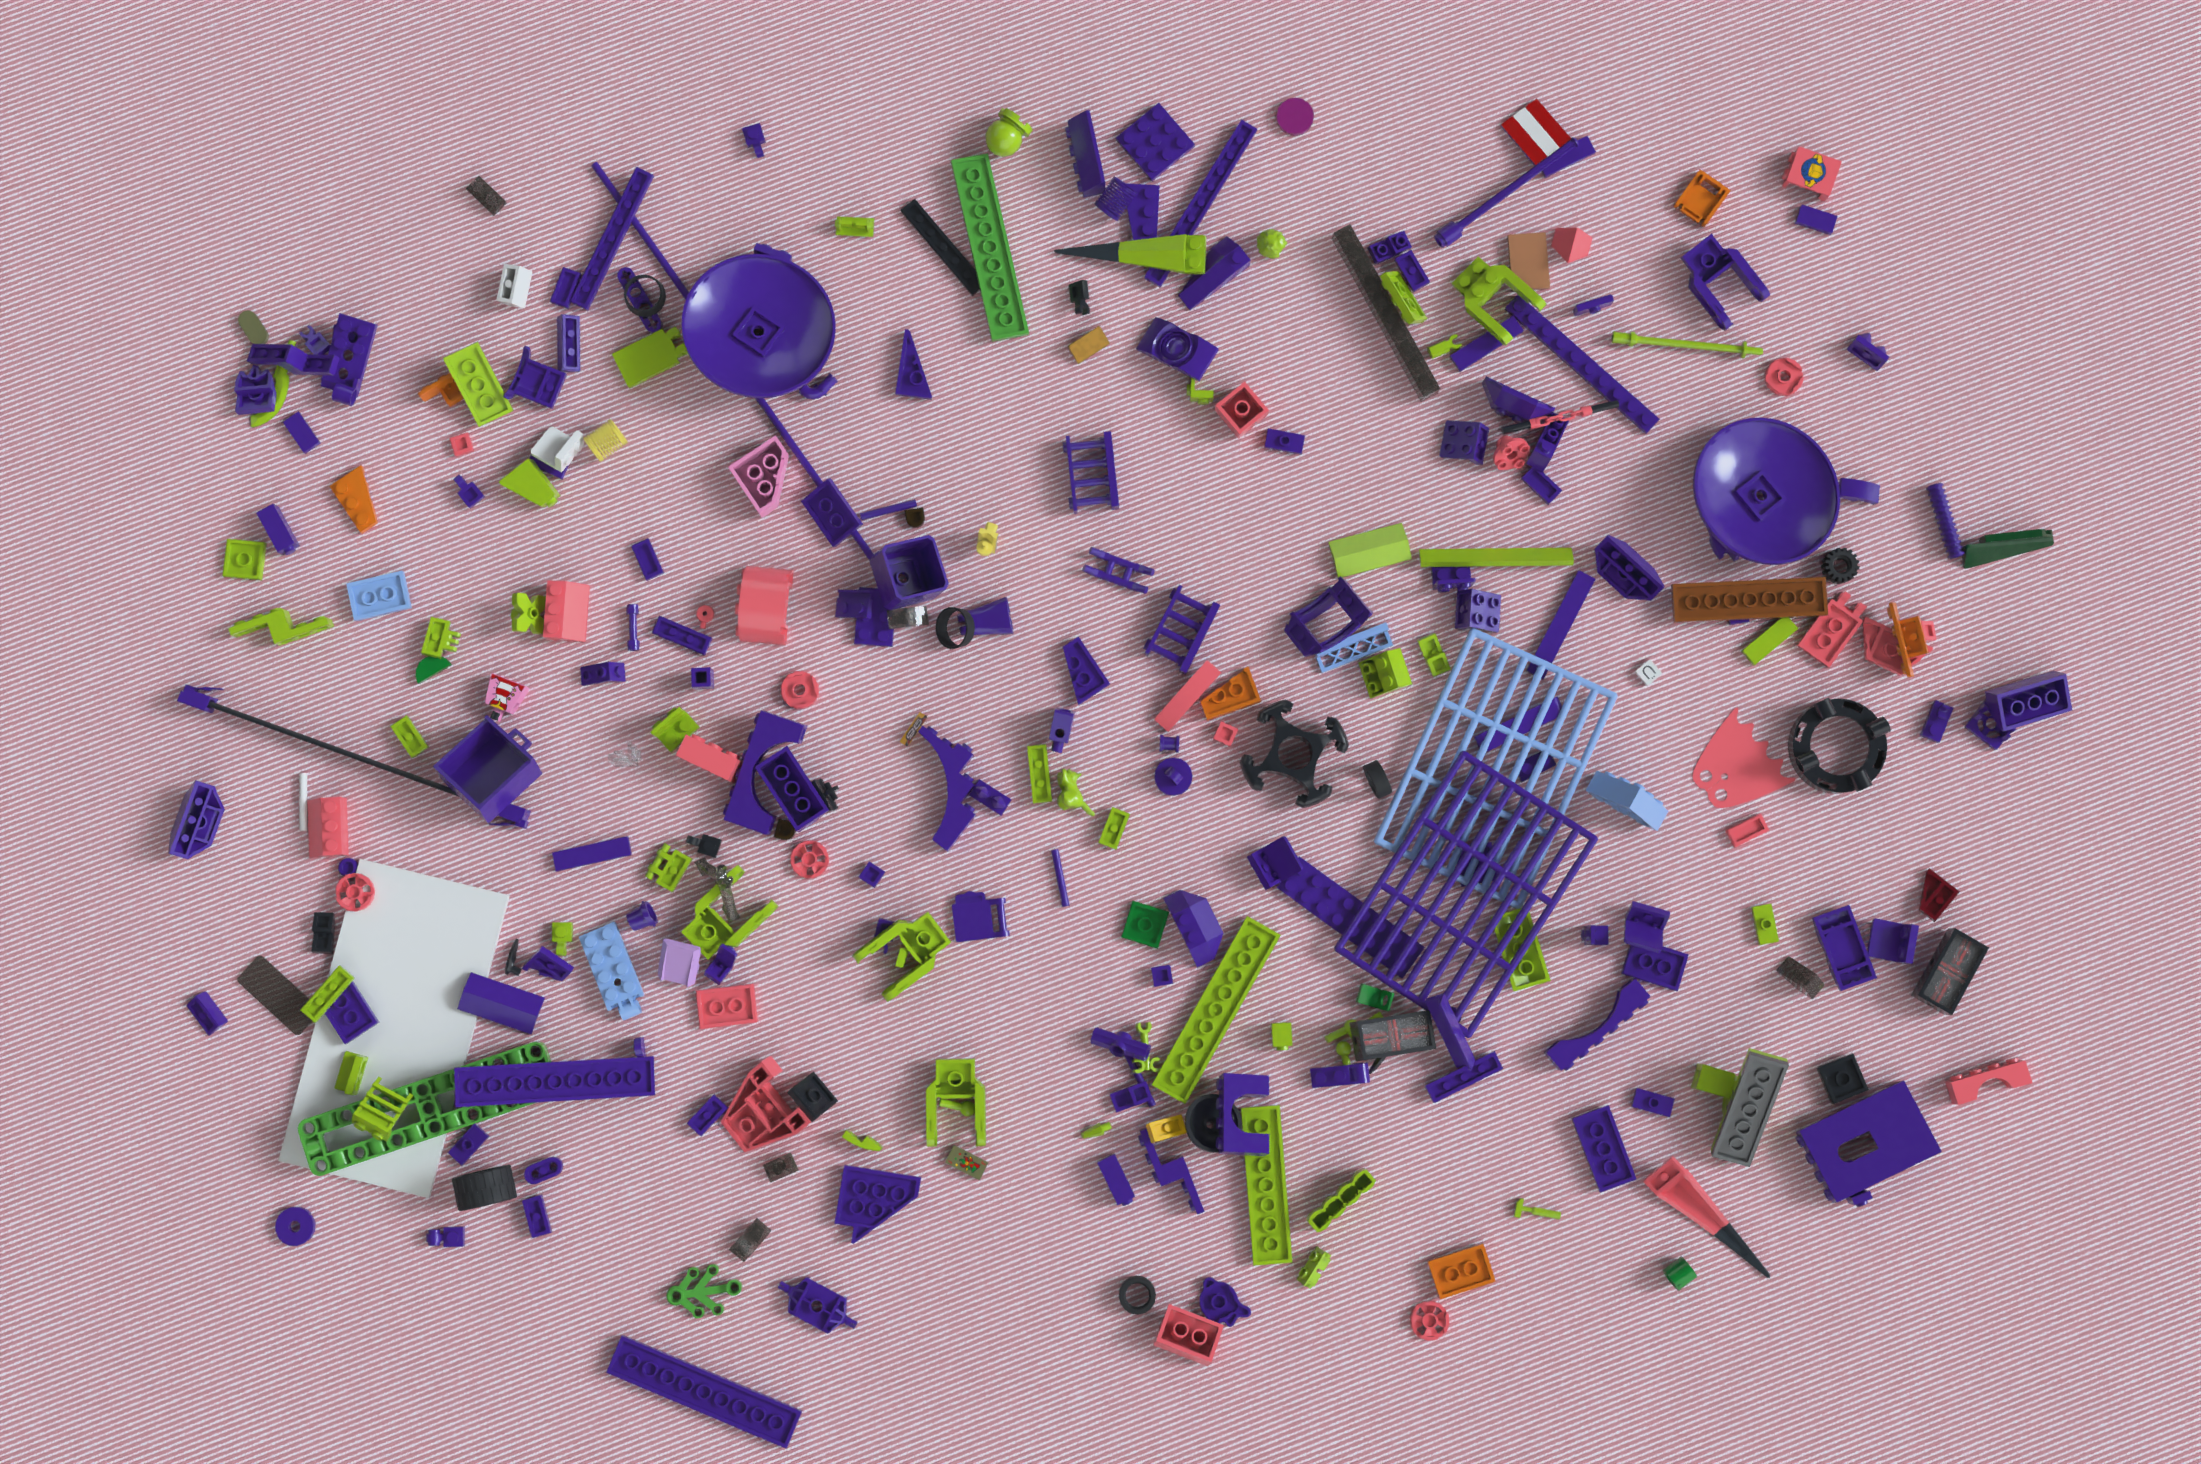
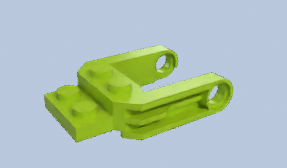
M1478 256L1452 282V286L1465 297L1466 312L1500 343L1506 346L1513 337L1481 306L1504 283L1527 303L1530 302L1539 312L1547 304L1539 294L1506 265L1490 267Z
M739 865L735 866L695 904V919L681 931L693 945L701 948V953L708 960L718 951L722 943L731 947H738L778 908V905L771 899L761 911H757L735 933L714 909L710 908L743 876L745 871Z
M928 911L913 922L898 919L852 955L859 964L867 955L875 953L897 935L900 936L902 943L919 964L881 993L887 1002L934 969L936 954L951 943L950 939Z
M975 1058L936 1059V1079L926 1089L927 1147H937V1097L942 1099L975 1097L976 1146H986L985 1086L975 1077Z

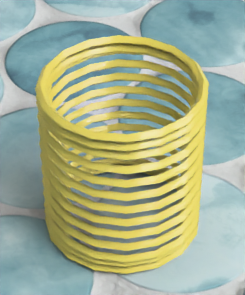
M611 419L602 424L600 428L597 427L595 432L592 431L590 436L583 437L600 462L604 460L603 456L607 458L606 455L608 457L612 455L611 451L613 453L614 450L617 451L615 446L620 449L619 446L622 448V445L628 444L626 438Z

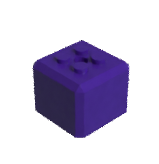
M930 535L884 545L870 560L883 606L889 611L933 600L945 591L949 585L935 539ZM899 574L906 576V583L899 581Z

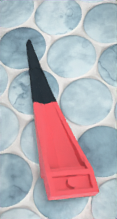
M1673 1156L1644 1179L1643 1182L1656 1196L1703 1227L1764 1276L1770 1278L1769 1272L1689 1170L1685 1169Z

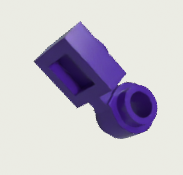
M465 1226L443 1227V1234L440 1233V1229H430L426 1234V1242H428V1246H439L443 1240V1247L465 1246Z

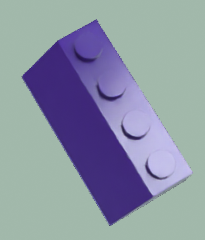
M1086 110L1069 119L1068 127H1065L1067 139L1070 138L1072 145H1069L1071 157L1074 156L1076 163H1073L1074 173L1079 175L1080 181H1077L1078 191L1083 193V198L1100 195L1105 190V178L1090 110Z
M2050 671L1985 691L1986 702L1989 707L1988 711L2003 732L2073 711L2067 675L2057 671Z
M788 746L755 766L797 832H801L815 823L829 811Z

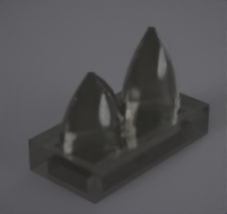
M480 176L473 180L466 188L493 216L507 204Z

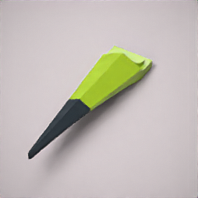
M1183 234L1056 249L1054 252L1182 274H1205L1206 235Z

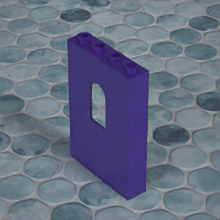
M1904 1080L1796 1131L1797 1136L1795 1137L1799 1146L1805 1149L1807 1153L1805 1158L1810 1165H1813L1816 1171L1814 1175L1819 1183L1822 1182L1825 1188L1823 1192L1828 1201L1831 1200L1832 1203L1844 1200L1942 1152ZM1869 1131L1878 1149L1852 1162L1841 1160L1838 1155L1840 1145Z

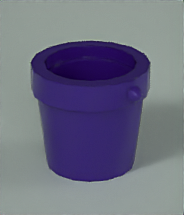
M642 901L640 906L626 914L627 921L634 931L648 926L655 927L658 923L656 913L647 901Z

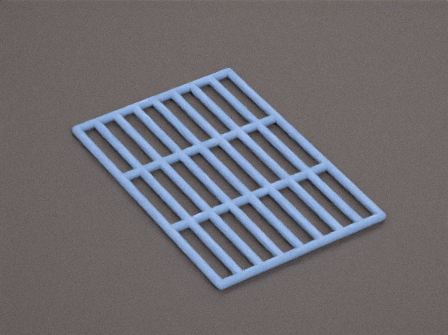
M1471 628L1375 836L1374 843L1394 853L1397 851L1407 834L1429 784L1438 788L1442 782L1433 778V775L1460 715L1470 718L1471 721L1449 769L1460 752L1466 751L1478 723H1481L1489 728L1476 755V758L1480 761L1483 760L1496 730L1507 735L1492 766L1497 772L1500 770L1513 738L1524 743L1508 778L1514 783L1530 748L1533 747L1542 751L1525 787V790L1530 793L1533 791L1548 755L1559 759L1541 799L1547 804L1566 763L1577 767L1557 810L1565 814L1618 697L1617 693L1478 629ZM1475 637L1485 641V644L1463 693L1456 704L1447 700L1469 649ZM1492 645L1503 649L1481 700L1475 712L1464 707ZM1510 653L1520 657V661L1493 720L1482 716L1505 663ZM1529 661L1538 665V668L1517 711L1511 728L1505 727L1499 723ZM1545 669L1556 675L1528 736L1517 732L1541 677ZM1564 677L1573 681V684L1546 743L1543 744L1534 739ZM1582 685L1591 691L1563 752H1560L1552 747L1578 689ZM1599 693L1608 697V700L1581 760L1571 757L1570 754ZM1444 706L1454 712L1426 773H1422L1415 768ZM1474 765L1471 766V768H1470V770H1469V772H1468V774H1467V777L1469 776L1470 772H1471L1472 769L1474 768ZM1488 775L1483 788L1485 787L1486 783L1488 782L1491 776ZM1413 776L1422 782L1394 843L1384 840L1383 837L1410 778ZM1451 782L1427 817L1430 820L1434 821L1446 793L1454 796L1458 793L1459 789L1451 786ZM1506 786L1504 787V789H1503V791H1502V793H1501V795H1500V798H1501L1502 794L1504 793V791L1506 790V788H1507ZM1467 791L1444 829L1450 832L1464 800L1473 804L1477 797L1468 794ZM1521 796V798H1520V800H1519L1518 805L1520 804V802H1521L1522 799H1523L1522 796ZM1484 801L1460 839L1465 843L1467 842L1481 809L1491 812L1495 806ZM1502 809L1476 850L1483 854L1499 816L1509 821L1513 814ZM1519 818L1493 861L1498 864L1500 863L1516 826L1519 825L1527 829L1531 822ZM1423 824L1412 851L1406 850L1403 857L1411 861L1415 859L1430 828ZM1537 826L1509 871L1516 875L1534 833L1545 837L1549 830ZM1439 836L1429 860L1424 858L1420 865L1429 869L1433 867L1445 844L1446 839ZM1551 842L1525 881L1531 886L1537 876V873L1551 845ZM1456 846L1447 867L1442 866L1438 873L1449 878L1463 850ZM1472 857L1464 876L1459 875L1456 881L1467 886L1479 860ZM1489 867L1482 884L1477 883L1474 890L1485 894L1496 871ZM1505 878L1500 891H1495L1492 898L1503 902L1512 882ZM1522 889L1517 901L1513 899L1510 906L1515 909L1522 908L1528 892Z

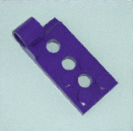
M339 313L328 355H336L340 358L334 376L322 375L321 387L333 390V401L348 406L354 405L360 392L377 324ZM352 332L358 334V340L354 343L349 339V335ZM347 350L353 353V358L350 361H347L344 357ZM342 368L348 371V376L345 379L339 376Z

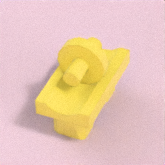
M987 522L985 529L980 528L976 550L981 556H988L991 553L995 554L998 541V533H996L998 525Z

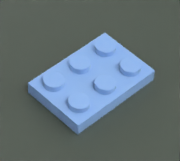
M404 571L346 584L354 621L412 608Z

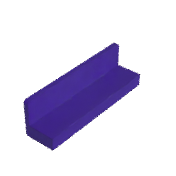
M1445 993L1427 998L1425 1002L1456 1068L1467 1066L1468 1070H1472L1475 1057Z

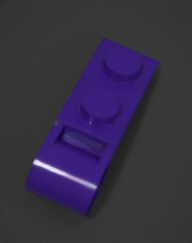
M1368 1062L1310 1068L1312 1088L1370 1082Z

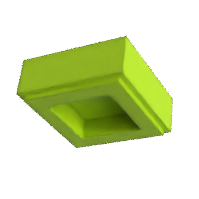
M900 947L895 966L900 968L905 966L909 952L908 949Z

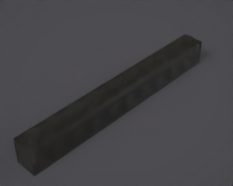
M1349 224L1334 232L1332 236L1333 243L1419 400L1423 402L1438 394L1440 387L1387 290L1382 286L1381 279L1352 226Z

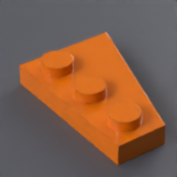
M360 465L330 485V488L360 533L363 534L378 524L373 501H371L369 486L364 475V467Z
M1249 667L1244 668L1242 672L1232 677L1226 684L1216 689L1200 702L1207 721L1261 702Z

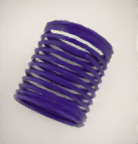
M1114 176L1105 188L1106 190H1103L1102 195L1094 204L1106 215L1119 221V217L1123 215L1122 212H1125L1126 207H1128L1127 204H1130L1132 202L1131 199H1134L1132 196L1136 197L1137 193L1126 183Z

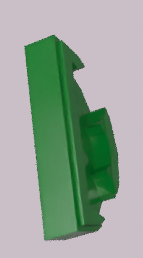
M430 656L425 657L416 668L415 677L417 683L421 684L452 666L451 662L444 657H441V659Z

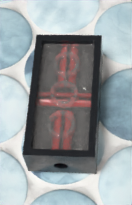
M1948 928L1911 996L1944 1015H1953L1989 947L1956 928Z
M1429 1010L1349 1022L1356 1061L1436 1049Z

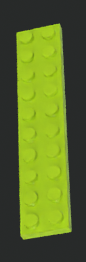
M1248 916L1245 918L1152 1083L1154 1087L1186 1104L1280 938V934Z

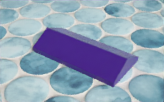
M471 972L457 1009L532 1034L545 997Z

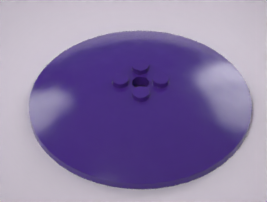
M746 254L732 257L716 264L695 282L683 307L682 336L685 348L693 364L713 384L736 395L750 398H773L791 393L803 387L822 370L828 361L834 345L836 333L835 314L824 288L804 268L777 256ZM760 328L764 331V334L756 336L753 331Z
M1748 418L1733 422L1710 438L1696 461L1693 475V493L1699 515L1712 536L1726 549L1743 559L1766 565H1783L1801 560L1816 551L1827 540L1835 527L1840 509V489L1835 470L1822 448L1809 435L1791 424L1771 418ZM1756 493H1762L1764 500H1759Z

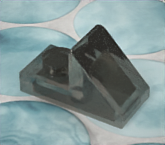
M791 1152L763 1165L770 1183L799 1170Z

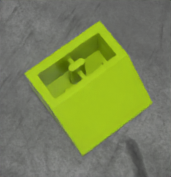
M1401 648L1385 651L1358 662L1370 699L1412 685Z

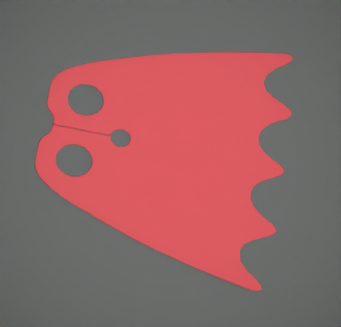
M1738 707L1730 713L1711 738L1693 771L1692 777L1699 788L1707 791L1708 799L1717 808L1732 807L1760 798L1796 780V778H1787L1781 775L1780 769L1783 759H1770L1767 757L1768 741L1757 742L1752 738L1753 723H1738ZM1703 770L1711 772L1712 779L1709 782H1703L1700 779V773ZM1723 773L1728 775L1727 780L1721 778ZM1718 789H1724L1727 792V798L1724 801L1716 799L1715 793Z

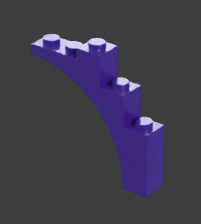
M922 726L918 732L937 752L945 770L948 790L946 811L941 825L932 840L949 852L976 817V814L973 813L975 810L967 803L965 805L962 804L975 786L972 783L974 780L966 773L961 775V772L974 757L971 753L973 749L965 743L962 745L957 743L952 748L953 744L946 738L942 740L936 736L938 732L933 728Z

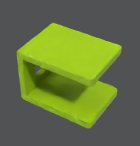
M1697 1063L1691 1088L1729 1098L1736 1075L1732 1072Z

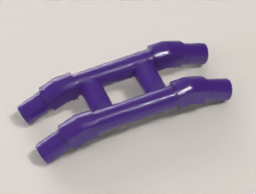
M1094 547L1089 549V554L1108 562L1104 572L1086 564L1082 568L1083 572L1132 591L1144 594L1148 592L1147 586L1129 581L1133 570L1141 574L1153 576L1155 572L1153 568L1122 559ZM1115 564L1125 567L1122 578L1111 575Z

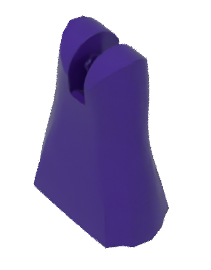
M1007 597L967 610L974 620V635H1010L1014 633L1012 619L1009 616L1011 614ZM961 613L958 614V615H957L958 622H959V623L965 622L964 617L962 616V614H961ZM962 626L959 628L960 635L965 636L966 626Z

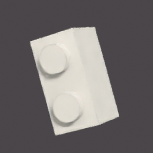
M504 264L496 301L512 307L525 308L532 271L521 266Z

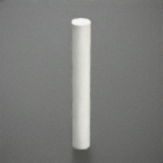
M299 773V831H307V773Z

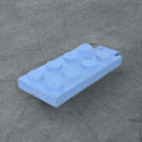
M616 922L609 923L579 936L607 1011L618 1007L619 1014L623 1020L641 1014L642 1009L636 998L643 997L644 992ZM616 979L621 980V984L619 986H616L614 984V981Z

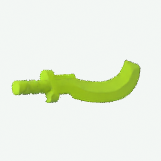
M289 340L288 344L295 346L296 342ZM277 365L273 375L277 395L274 412L251 415V427L260 426L271 420L279 412L286 399L289 387L288 370Z

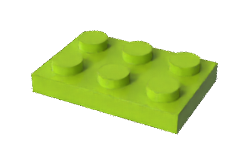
M1399 271L1385 272L1380 276L1382 286L1391 294L1393 304L1399 307L1402 312L1401 317L1409 325L1418 324L1428 319Z

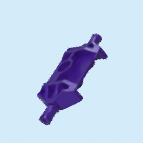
M806 1277L795 1287H791L783 1281L778 1286V1289L788 1293V1313L827 1334L840 1324L843 1325V1323L855 1329L858 1321L846 1315V1296L843 1297L811 1280L810 1277ZM813 1301H820L822 1303V1310H813Z

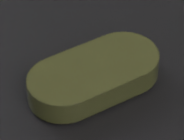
M243 311L239 315L238 322L250 342L253 344H266L269 334L259 317L252 311Z

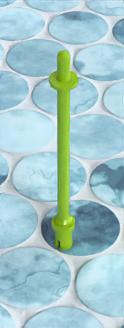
M1613 331L1611 340L1612 343L1628 344L1629 347H1633V345L1638 343L1740 353L1741 358H1745L1746 354H1763L1762 348L1749 347L1746 341H1743L1742 345L1739 346L1637 336L1633 331H1630V333Z

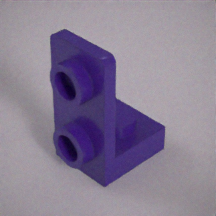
M1584 926V930H1581V941H1584V945H1609L1608 926Z

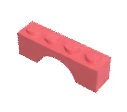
M2015 1057L2007 1059L2006 1064H1990L1986 1070L1981 1071L1978 1068L1970 1070L1969 1075L1962 1076V1074L1951 1076V1080L1945 1081L1952 1104L1960 1105L1977 1100L1980 1086L1992 1078L2002 1081L2007 1088H2017L2033 1083L2026 1061L2018 1060Z

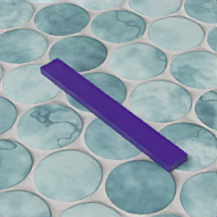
M638 167L635 168L570 300L571 303L587 311L589 310L654 178L653 174Z

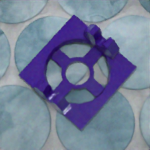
M1985 698L1964 728L1992 749L1997 750L2004 741L2011 737L2010 734L2016 728L2003 732L1996 723L1994 729H1989L1986 726V721L1989 718L1993 719V717H1987L1983 714L1989 709ZM1978 720L1983 721L1984 728L1982 731L1979 730ZM1994 730L2000 734V736L1995 738L1986 736L1989 731Z

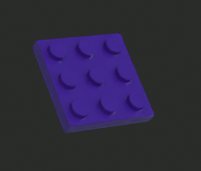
M1157 103L1116 137V141L1151 181H1154L1195 147L1194 142L1160 103Z

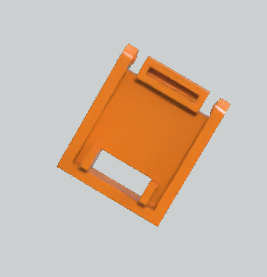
M1699 169L1673 207L1678 208L1681 204L1680 212L1697 224L1703 219L1704 221L1701 226L1704 228L1731 190ZM1703 180L1718 190L1716 196L1700 185Z

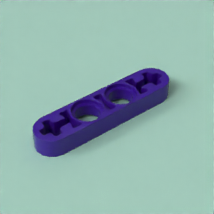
M628 267L621 268L617 273L618 280L623 289H625L628 283L626 279H623V274L627 273L630 275V279L636 276L632 269ZM636 280V283L633 282L627 291V296L633 307L640 309V306L643 304H648L650 308L653 307L639 280ZM639 288L641 291L640 295L632 297V289ZM657 313L651 316L653 321L657 323V328L655 329L650 327L651 323L648 317L639 316L649 333L653 334L663 328V323Z

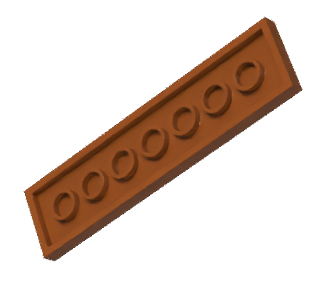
M1826 577L1671 585L1673 623L1828 615Z

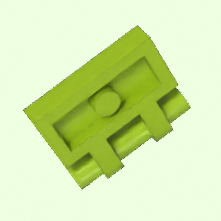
M664 843L661 849H658L656 852L657 856L653 863L649 864L645 877L652 880L655 874L659 875L655 883L674 892L690 865L692 858L676 849L672 855L668 854L667 852L671 846ZM663 859L668 860L664 869H659Z

